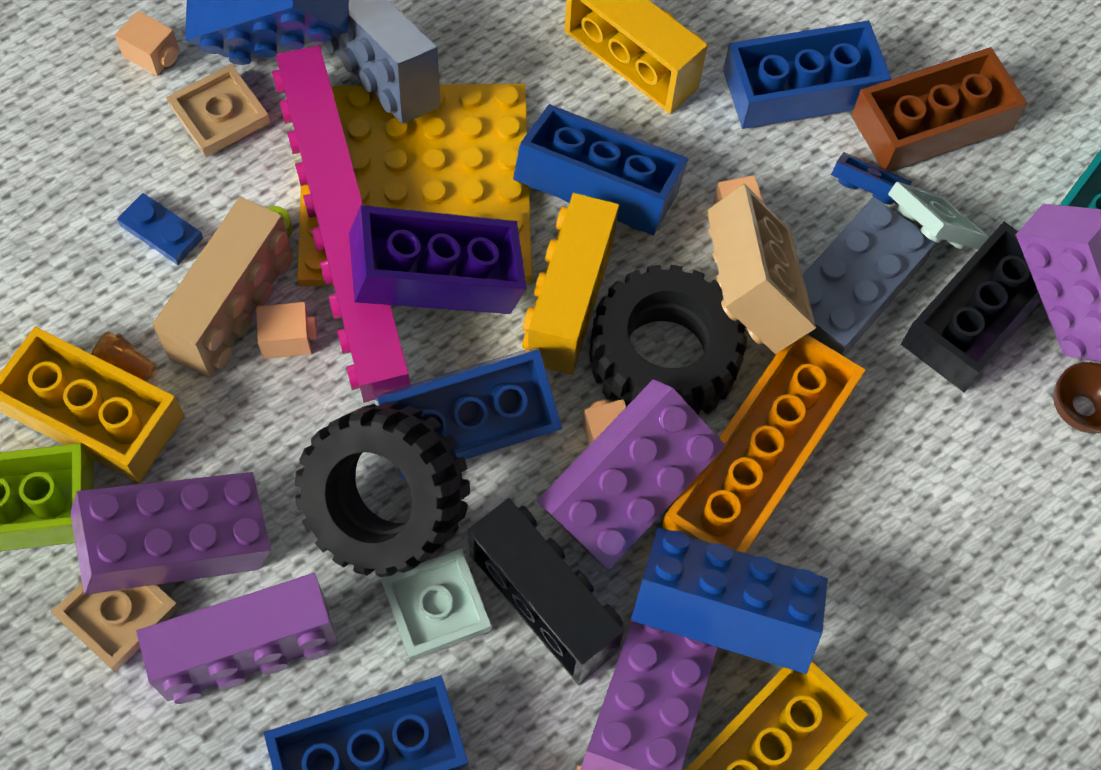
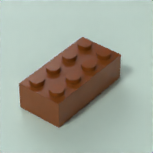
M992 47L861 89L851 117L880 167L890 172L1011 131L1016 126L1028 103Z

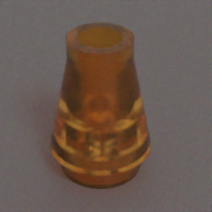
M110 331L106 332L92 351V355L146 382L157 366L156 363L149 360L121 333L115 335Z

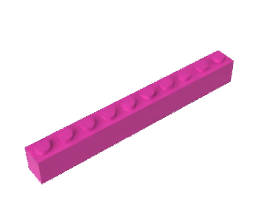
M317 45L275 54L279 70L272 71L277 94L285 92L286 100L279 101L285 124L292 122L294 131L287 132L292 154L300 153L302 162L295 163L300 186L308 185L310 194L303 195L308 218L316 217L318 227L311 228L316 250H325L327 260L320 261L325 285L333 283L336 294L328 296L334 319L342 318L345 328L337 330L342 353H351L354 363L353 365L346 366L351 389L360 388L363 403L376 400L374 395L410 385V379L391 306L354 302L349 232L363 203L321 47Z

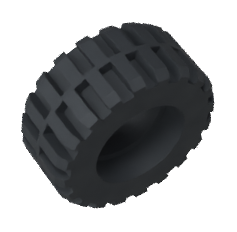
M660 265L648 266L646 273L643 274L639 270L627 274L625 283L616 281L608 289V295L601 298L596 309V316L593 318L589 349L590 363L593 364L592 374L596 383H603L602 393L607 399L611 401L616 397L619 400L624 399L627 407L653 379L674 388L698 416L701 409L706 414H709L718 407L720 399H726L732 390L743 362V356L747 347V336L744 334L746 326L739 320L733 321L725 313L721 305V301L724 299L722 288L716 280H713L711 283L704 279L705 274L695 269L692 273L682 271L683 266L671 265L670 270H661ZM656 321L673 322L687 328L698 338L703 347L704 355L698 361L688 366L679 368L661 367L650 363L640 356L632 346L629 338L636 329L645 324Z
M385 402L379 406L375 404L363 406L320 429L311 438V445L304 448L299 461L305 467L296 471L295 486L301 487V493L296 495L295 499L297 509H303L306 519L302 520V523L307 533L312 530L318 540L315 542V545L323 553L329 550L334 555L332 560L343 568L352 564L354 565L353 571L355 573L368 576L375 570V574L379 577L392 576L397 571L401 573L410 571L420 563L425 562L441 549L446 542L453 538L459 529L458 523L465 518L468 504L461 500L470 494V481L462 478V472L468 469L464 456L457 458L453 448L458 444L451 434L447 437L443 436L439 431L442 424L433 417L423 420L420 409L408 406L401 410V406L393 402ZM363 452L374 453L388 459L404 475L412 498L411 513L406 523H394L384 520L374 514L363 502L356 485V467L359 457Z

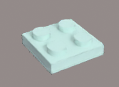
M896 182L888 193L899 204L897 210L908 219L918 221L922 225L920 231L937 243H940L943 239L959 249H964L967 246L979 250L989 238L987 234L941 195L900 182Z
M462 548L422 562L414 569L405 573L398 571L392 576L380 578L409 661L492 631L491 623Z

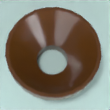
M1081 362L1070 366L1058 378L1053 389V401L1058 414L1068 425L1081 432L1090 434L1101 433V364ZM1078 396L1088 398L1094 405V414L1085 416L1078 413L1073 406V399Z

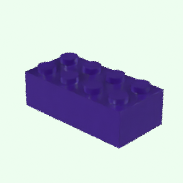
M361 205L350 229L349 241L354 302L511 314L527 290L517 221Z

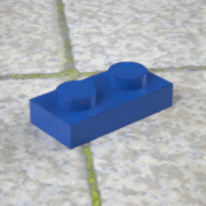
M845 152L841 154L831 173L832 176L838 178V182L841 185L855 190L859 188L873 193V197L888 205L898 204L888 195L896 182L911 185L912 183L910 180Z
M144 193L117 218L122 228L177 265L203 239L201 231Z

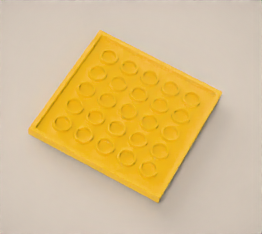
M525 84L439 85L441 107L404 124L391 112H386L380 100L372 92H367L363 86H331L363 205L517 221L526 282H532L529 186L513 180L519 146L527 135ZM308 185L301 186L298 285L334 286L333 283L325 285L320 261L327 260L325 250H316L311 228L318 227L316 217L308 218L303 195L310 194Z

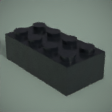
M1005 221L912 323L900 344L964 393L1042 303L1016 237L1018 231Z
M508 498L468 529L469 556L577 685H579L618 653L624 630L621 628L623 621L612 606L607 603L602 606L592 594L594 587L589 579L579 570L574 573L563 561L566 556L557 542L550 537L545 540L536 529L538 526L537 521L531 512L523 505L518 508Z

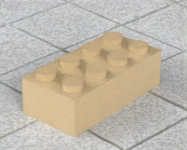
M744 183L707 210L710 223L708 233L714 245L712 255L719 271L716 278L722 288L724 298L721 301V305L730 319L733 321L739 320L747 327L750 336L756 343H764L777 354L814 330L816 325L791 230Z
M241 196L237 199L152 323L170 360L210 379L217 368L222 369L225 367L232 353V345L238 336L243 337L250 329L253 319L252 315L256 310V306L266 304L272 294V284L279 273L285 274L292 263L293 254L281 214Z

